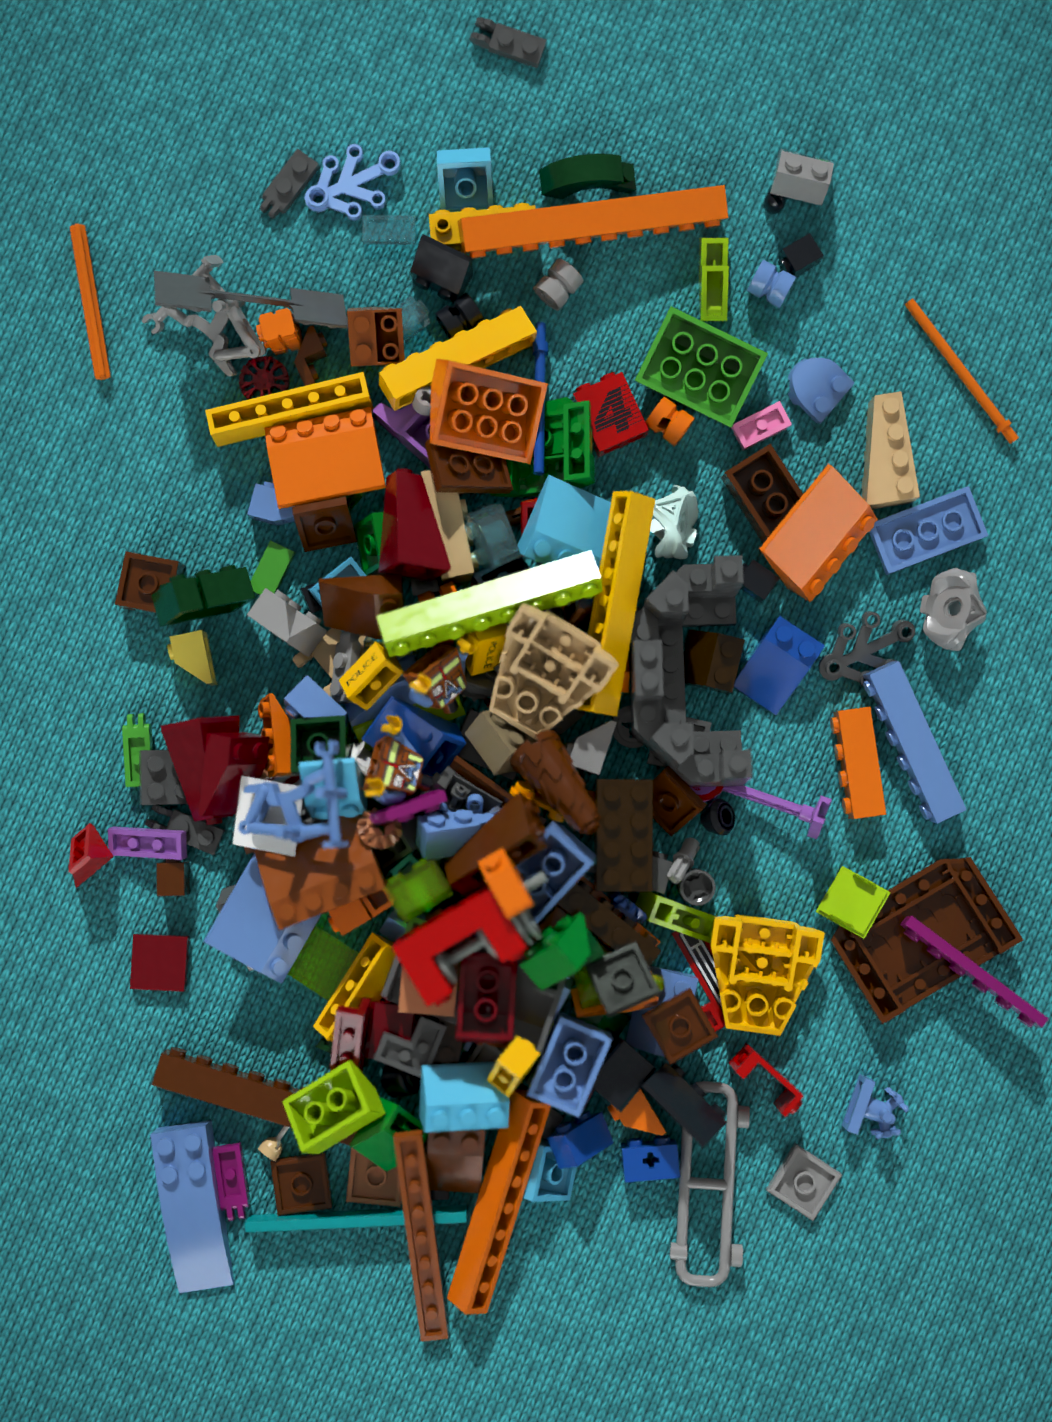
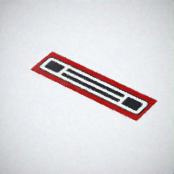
M677 931L671 933L725 1026L710 943Z

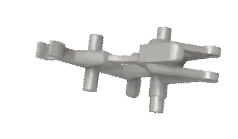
M218 255L205 256L201 260L203 264L192 275L209 277L210 289L212 291H225L210 274L214 267H220L223 264V260ZM217 298L218 300L212 303V309L216 311V314L211 323L197 314L187 316L177 308L168 309L163 306L156 313H150L143 317V323H148L151 319L155 321L156 326L151 331L152 334L159 333L164 329L163 321L168 315L185 327L194 326L202 331L214 343L209 351V356L227 376L238 374L230 360L248 357L257 358L258 356L265 355L267 352L264 344L259 341L241 310V307L246 304L244 301ZM229 319L245 346L228 348L229 339L222 332Z

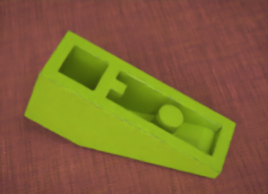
M639 892L635 905L646 913V921L708 943L711 942L714 917L717 916L653 892Z

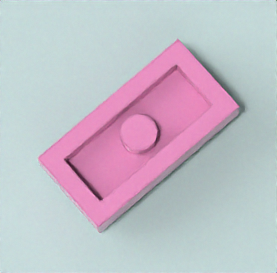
M779 401L733 424L732 430L742 450H745L790 428L792 424Z

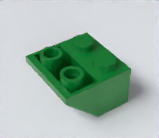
M581 912L571 918L568 915L565 916L554 928L551 926L544 928L541 931L543 938L526 949L525 954L527 956L520 963V967L541 991L578 972L590 956L585 917Z
M379 1097L386 1114L358 1130L349 1146L387 1172L397 1167L393 1139L394 1133L422 1130L425 1143L428 1138V1132L424 1131L418 1119L402 1107Z

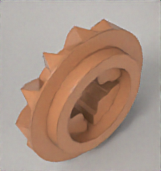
M373 807L371 811H364L357 824L358 835L364 843L374 848L383 849L391 847L398 842L402 834V822H398V819L382 823L381 825L385 826L384 834H382V831L375 827L376 824L372 823L369 819L370 814L378 810Z

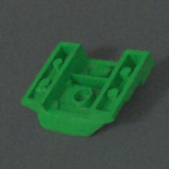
M568 397L545 401L544 475L538 476L533 474L534 451L531 464L505 459L513 490L509 494H489L496 497L539 496L548 475L578 488L595 483V462L592 455L591 402L582 401L574 403Z

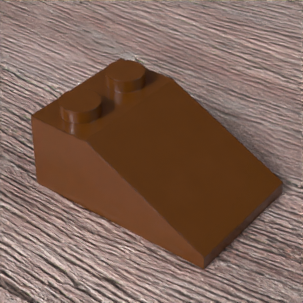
M402 574L319 579L324 626L375 639H383L376 616L405 607Z
M485 1129L428 1132L427 1171L430 1190L479 1193L482 1178Z

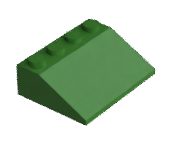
M670 306L635 381L732 428L768 353Z

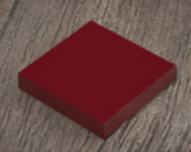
M133 934L130 989L186 991L189 936Z

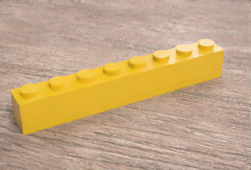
M613 491L599 568L603 592L594 596L588 635L601 644V649L609 653L619 665L604 688L597 694L591 695L576 709L616 717L620 704L656 500L633 491Z

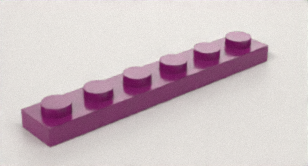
M906 916L900 925L906 929L904 934L915 942L922 941L928 946L926 950L939 960L941 957L951 963L949 965L951 970L962 977L966 974L973 980L971 984L982 993L990 992L996 997L994 1000L996 1004L1007 1011L1011 1008L1019 1014L1017 1019L1029 1028L1032 1026L1043 1028L1049 1018L913 916Z

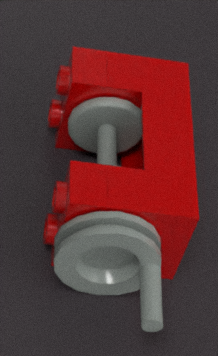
M542 871L525 881L524 884L529 893L549 880ZM487 884L400 936L391 948L426 1006L429 1007L435 1003L438 1007L451 999L450 995L453 993L455 984L458 981L453 964L483 946L487 948L494 958L499 957L502 963L508 959L510 962H514L525 955L524 950H526L528 944L534 943L533 936L538 940L543 938L529 908L508 919ZM477 931L478 937L449 954L445 953V949Z

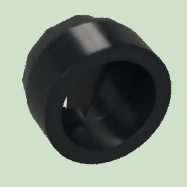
M769 192L764 199V208L771 214H777L783 210L786 199L784 196ZM773 196H775L778 199V201L781 203L780 205H778L777 201L774 199Z

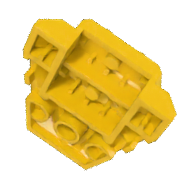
M737 914L734 917H714L710 945L726 1029L781 1036L796 1007L795 1003L801 991L805 990L808 985L807 980L814 967L817 968L821 960L825 933L811 927L799 926L798 923L741 914Z

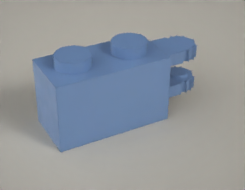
M457 810L455 812L419 816L416 845L424 860L453 856L494 814L486 812L473 814L472 810Z

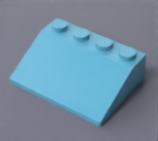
M548 475L516 547V551L545 565L591 550L599 570L611 502Z

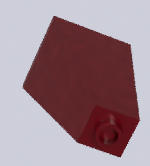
M400 468L386 477L379 573L402 574V577L431 581L449 572L451 565L422 475L413 474V471L410 469Z
M239 715L202 717L161 726V732L194 822L206 820V825L223 823L222 818L233 816V814L199 816L206 733L239 732Z

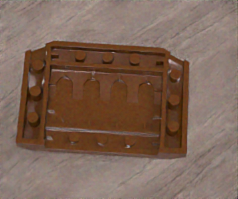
M971 857L940 859L887 890L891 893L865 939L840 925L830 939V942L881 1024L906 1011L907 1008L961 977L949 968L950 962L943 957L940 960L926 950L928 947L920 940L915 942L904 934L906 929L900 924L906 916L916 918L978 966L1023 941L1022 936Z

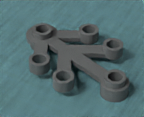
M867 611L862 616V625L852 651L843 655L847 641L855 637L856 629L849 623L841 624L838 627V637L832 653L825 655L819 662L821 676L831 681L843 676L858 681L863 686V675L870 671L860 672L847 666L858 661L879 668L889 662L896 661L893 659L885 660L871 654L897 641L908 642L912 640L915 635L914 625L906 620H898L892 625L891 632L867 643L872 629L880 624V616L873 611ZM870 615H873L875 618L872 624L867 622ZM846 627H849L851 630L848 636L843 635V630ZM905 627H908V634L906 636H902V630ZM832 663H836V664H837L836 670L833 671V672H830V670H829L830 665H831Z

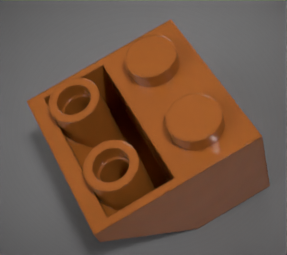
M362 307L347 309L351 366L398 364L405 360L402 308Z

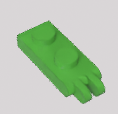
M144 713L138 714V724L136 725L134 714H128L127 725L122 726L126 787H140L139 751L153 750L151 724H146Z

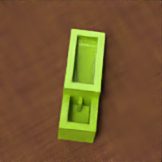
M699 238V308L701 321H727L729 238Z

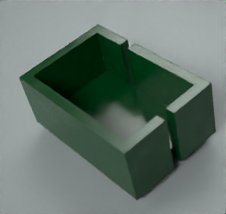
M229 565L220 568V572L211 573V570L208 569L195 573V577L186 578L185 574H180L169 578L170 582L160 585V589L151 595L160 627L233 613L255 599L247 568H236L235 565Z

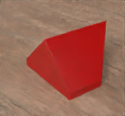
M91 823L71 839L68 872L73 875L76 888L114 857L95 826Z

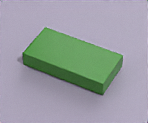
M270 540L251 579L254 593L261 595L266 588L275 594L295 556L294 551Z

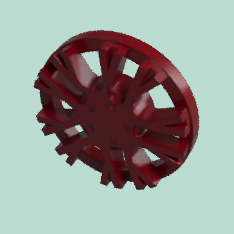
M264 355L252 358L240 371L239 385L247 400L253 399L252 395L256 391L261 392V397L264 396V393L272 394L271 391L274 388H278L281 391L289 389L290 379L286 368L280 361L270 356ZM265 362L264 368L259 369L257 363ZM270 363H274L271 371H268ZM250 367L257 371L255 375L249 370ZM280 368L284 374L277 377L274 376V372ZM246 374L253 377L250 382H244ZM276 381H285V385L276 384ZM252 385L255 386L254 388H252V389H250V390H248V391L245 390V388H247V387H249V386H252Z

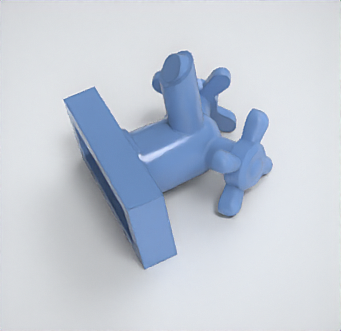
M859 1074L842 1126L847 1131L858 1135L863 1118H867L879 1123L880 1129H871V1134L875 1135L877 1139L889 1138L893 1135L899 1136L901 1130L896 1129V1125L890 1126V1124L895 1122V1116L892 1114L895 1108L899 1106L905 1113L909 1111V1107L904 1103L902 1096L890 1087H887L884 1090L891 1098L886 1102L871 1097L876 1082L870 1077Z

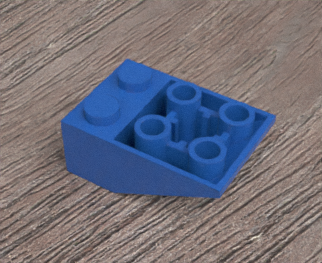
M393 696L390 697L362 737L364 742L374 748L378 740L385 735L388 736L387 732L381 731L383 724H389L386 716H399L402 720L401 730L416 752L423 757L421 773L431 777L436 772L441 774L447 766H450L466 744L457 724Z

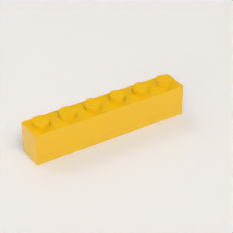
M521 306L513 310L511 308L506 309L492 320H483L475 328L468 331H459L451 339L445 342H436L424 352L413 353L396 365H387L379 372V386L393 410L396 411L411 404L418 389L431 386L436 359L486 368L532 346L536 339L537 331Z
M364 372L208 409L205 412L210 435L217 447L265 436V427L371 407V410H373V405Z

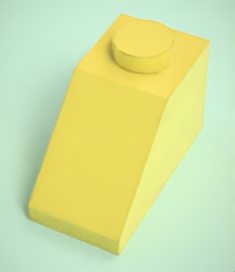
M198 630L170 636L171 644L167 645L170 659L206 684L211 686L217 685L207 632Z

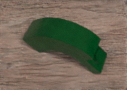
M578 155L555 161L539 169L542 196L562 200L576 192L588 189H610L628 194L636 191L634 164L622 162L620 155Z

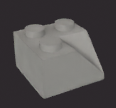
M265 588L247 614V616L307 657H310L327 632V630L319 625L322 621L309 611L306 615L300 612L302 607L279 590L274 594Z

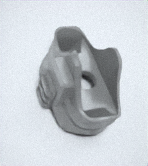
M953 568L936 575L932 580L930 595L922 597L920 612L926 615L923 625L924 633L935 644L946 650L960 651L968 634L975 627L983 623L987 615V609L978 591L976 574L960 570L959 568Z

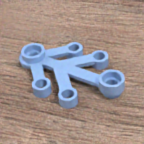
M357 144L350 145L346 151L347 158L339 181L330 187L329 183L332 174L337 173L339 170V162L335 156H326L323 160V170L318 184L310 187L305 194L306 205L314 212H323L328 208L347 214V217L352 221H357L362 217L361 206L356 202L348 204L334 197L346 194L369 202L374 209L384 208L386 198L381 191L373 192L358 186L383 174L391 176L398 173L401 164L399 156L395 152H383L379 157L378 164L353 175L356 164L363 159V151ZM354 150L360 152L359 155L356 157H352L350 155V153ZM331 161L336 163L333 168L326 166ZM392 162L395 166L392 169H388L385 167L386 164ZM317 196L323 197V201L320 203L314 202V199ZM381 197L382 202L376 204L373 202V199ZM352 208L359 210L356 215H351L349 211Z

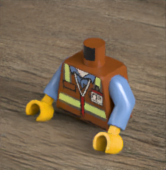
M468 634L465 640L461 638L457 641V647L440 643L433 647L402 673L411 687L409 692L410 700L425 708L442 709L445 714L457 711L459 705L455 697L464 691L467 686L465 680V661L469 654L477 650L480 642L471 634Z
M386 716L389 724H383L381 731L387 732L388 736L385 735L375 743L362 791H365L366 797L372 796L382 805L402 802L414 794L416 789L428 792L433 781L431 776L421 773L423 757L416 752L401 730L402 720L399 716Z

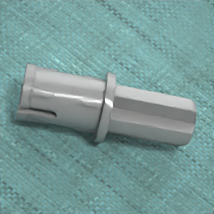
M686 838L679 852L673 856L674 863L667 874V878L674 884H679L687 870L691 869L694 865L693 859L700 849V846H698L700 843L696 839Z

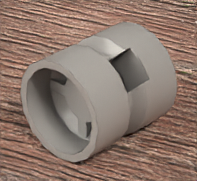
M560 258L548 269L549 276L541 278L533 287L538 297L557 311L567 302L569 298L568 293H575L583 283L580 273L572 265Z

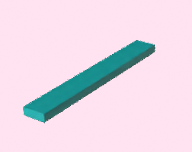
M467 1205L432 1207L434 1225L467 1222ZM403 1208L306 1212L282 1216L277 1214H261L248 1216L245 1221V1232L405 1226Z

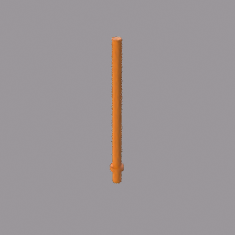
M913 298L909 300L905 307L997 426L995 430L998 433L1001 432L1006 440L1012 444L1019 437L1011 428L1010 424L1012 423L1010 420H1005Z

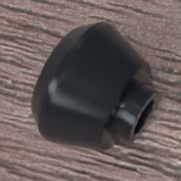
M715 799L702 810L700 821L708 832L724 836L728 835L735 825V813L727 801Z

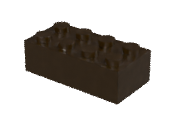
M596 779L594 781V803L597 806V812L601 816V820L599 822V829L594 832V853L596 854L594 860V890L652 892L653 780Z

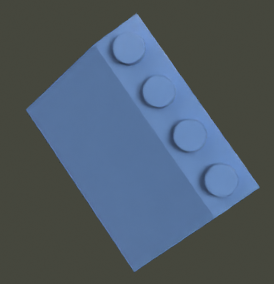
M254 853L203 942L282 984L321 914L279 930L268 902Z

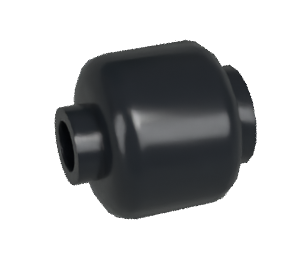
M387 1065L382 1072L381 1085L388 1096L402 1098L412 1096L418 1092L421 1085V1077Z

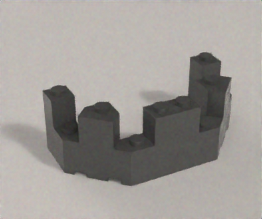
M742 555L714 556L711 564L683 565L676 573L672 571L646 598L644 606L635 614L629 646L631 735L649 749L664 766H669L689 787L742 786L752 778L751 749H742L741 731L693 732V722L686 723L683 627L736 625L735 597L744 583Z

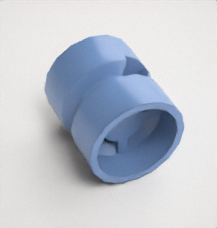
M762 260L747 292L759 298L765 295L767 296V302L780 308L796 276L784 270L778 273L775 265Z

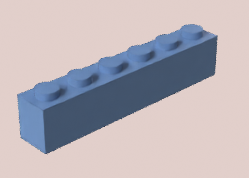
M892 661L864 674V689L868 696H873L877 705L874 707L875 713L881 722H885L888 729L885 732L886 737L892 746H896L899 753L897 761L902 770H906L910 777L908 785L912 793L918 795L921 801L919 809L926 820L929 819L930 822L938 824L967 810L900 662Z

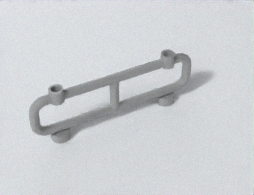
M700 1081L695 1083L704 1092L721 1093L727 1098L724 1178L691 1177L693 1137L682 1127L676 1243L670 1242V1260H675L676 1273L685 1284L697 1287H716L727 1279L730 1267H742L743 1262L742 1244H731L737 1128H749L750 1108L749 1106L738 1105L737 1094L728 1084ZM690 1188L723 1191L719 1270L713 1276L693 1275L686 1269Z

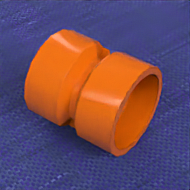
M664 396L645 423L655 433L662 432L663 439L675 447L690 428L695 417L684 409L678 411L677 404Z

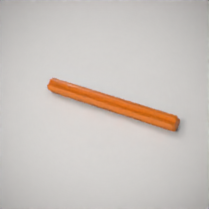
M74 224L70 226V235L94 377L97 380H106L110 378L111 374L86 227L83 224Z

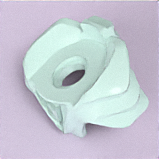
M673 485L672 494L655 500L654 519L651 522L650 532L660 539L659 544L655 548V557L663 556L665 558L674 557L677 559H686L688 557L687 547L692 548L694 545L697 530L693 529V526L699 516L697 497L693 491H688L685 487Z

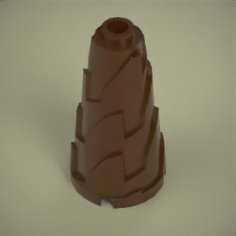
M546 730L534 735L538 740L537 742L531 744L527 740L514 752L510 760L512 768L522 776L535 792H539L553 810H557L574 830H577L580 834L586 833L590 835L600 827L601 816L597 812L596 804L584 787L586 784L572 763L574 761L561 742L559 735L554 730Z

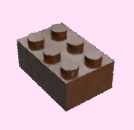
M771 443L727 470L721 477V480L762 543L768 539L803 495Z

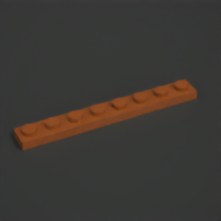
M422 1130L394 1133L393 1139L421 1342L448 1339L449 1331Z

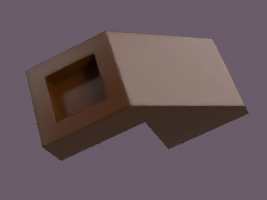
M313 325L308 327L294 361L305 386L315 384V381L319 379L314 365L311 363L327 357L324 348L328 347L322 331L317 333Z

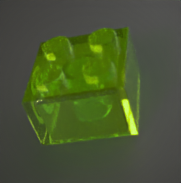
M427 859L417 862L412 866V872L405 876L402 873L395 875L387 881L388 886L384 887L397 913L405 923L454 895L434 859L429 862Z

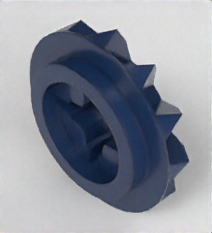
M618 891L610 893L609 897L612 899L610 903L635 923L638 921L641 923L645 922L647 919L646 913Z

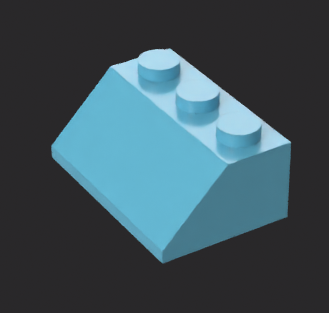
M496 1062L421 1065L419 1119L424 1131L442 1132L508 1128L509 1098L487 1081Z

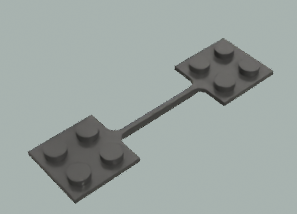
M154 270L156 306H163L168 309H189L194 312H212L211 300L220 298L285 306L293 311V318L296 323L348 329L343 294L290 288L291 300L225 291H212L210 289L209 277Z

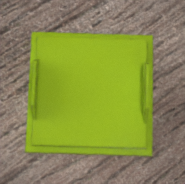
M842 866L818 906L816 913L865 939L891 892Z

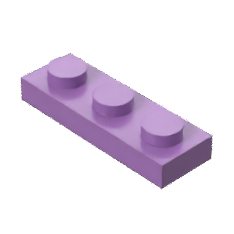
M114 826L108 828V847L113 856L174 860L187 858L186 831Z

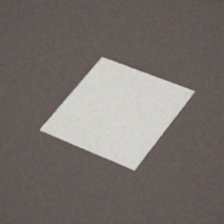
M241 776L233 844L295 856L297 843L291 840H284L270 835L241 834L239 832V823L245 820L256 795L254 793H244V787L273 782ZM278 783L281 793L293 790L298 787L295 785ZM302 799L295 802L299 815H301ZM270 805L263 823L287 825L281 806Z

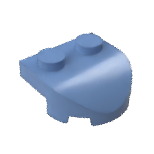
M826 358L804 359L798 362L789 373L790 392H788V396L794 405H799L815 423H822L854 385V382L832 360Z

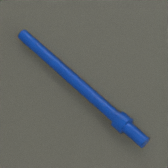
M537 322L535 324L537 331L536 339L532 343V354L535 356V381L545 383L546 356L548 355L546 323ZM545 399L534 446L533 474L538 476L544 475Z

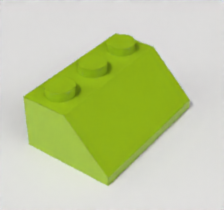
M350 1060L282 1101L302 1153L320 1154L386 1114L376 1088Z

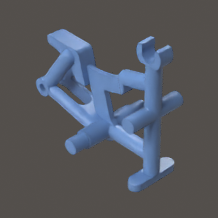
M328 741L329 749L327 752L325 750V743H315L316 754L322 756L323 769L306 776L303 779V784L293 790L281 793L278 783L273 782L245 786L244 793H254L256 795L245 820L239 823V832L241 834L270 835L284 840H291L295 843L303 842L305 839L317 838L319 835L329 834L330 842H322L323 848L349 847V841H341L337 799H345L348 792L345 788H336L333 755H337L339 752L338 742ZM324 781L325 787H317L315 789V784ZM314 791L316 798L326 799L328 823L304 825L295 802L305 798ZM270 805L281 806L287 825L263 823Z

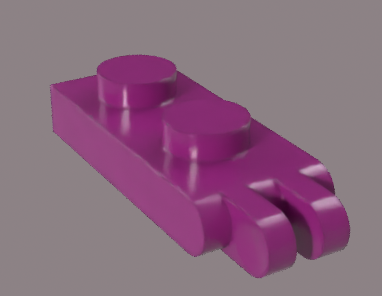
M436 789L372 812L369 819L375 824H382L398 819V822H404L414 818V813L423 809L425 813L440 809V803L446 802L447 797L444 790Z
M234 1143L215 1146L212 1151L221 1211H227L228 1221L235 1220L234 1209L238 1210L239 1220L245 1219V1207L250 1206L242 1144Z

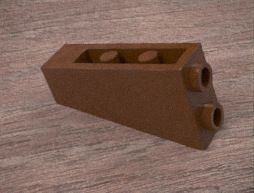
M521 792L508 801L444 863L449 886L467 897L488 884L478 862L501 848H504L515 866L547 847L544 838L546 831L539 819L540 808L533 799L529 800Z

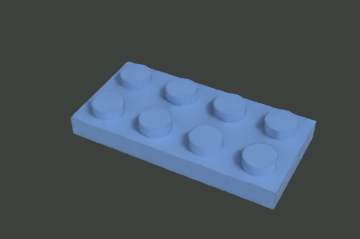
M969 486L875 522L874 527L869 532L886 575L988 536Z

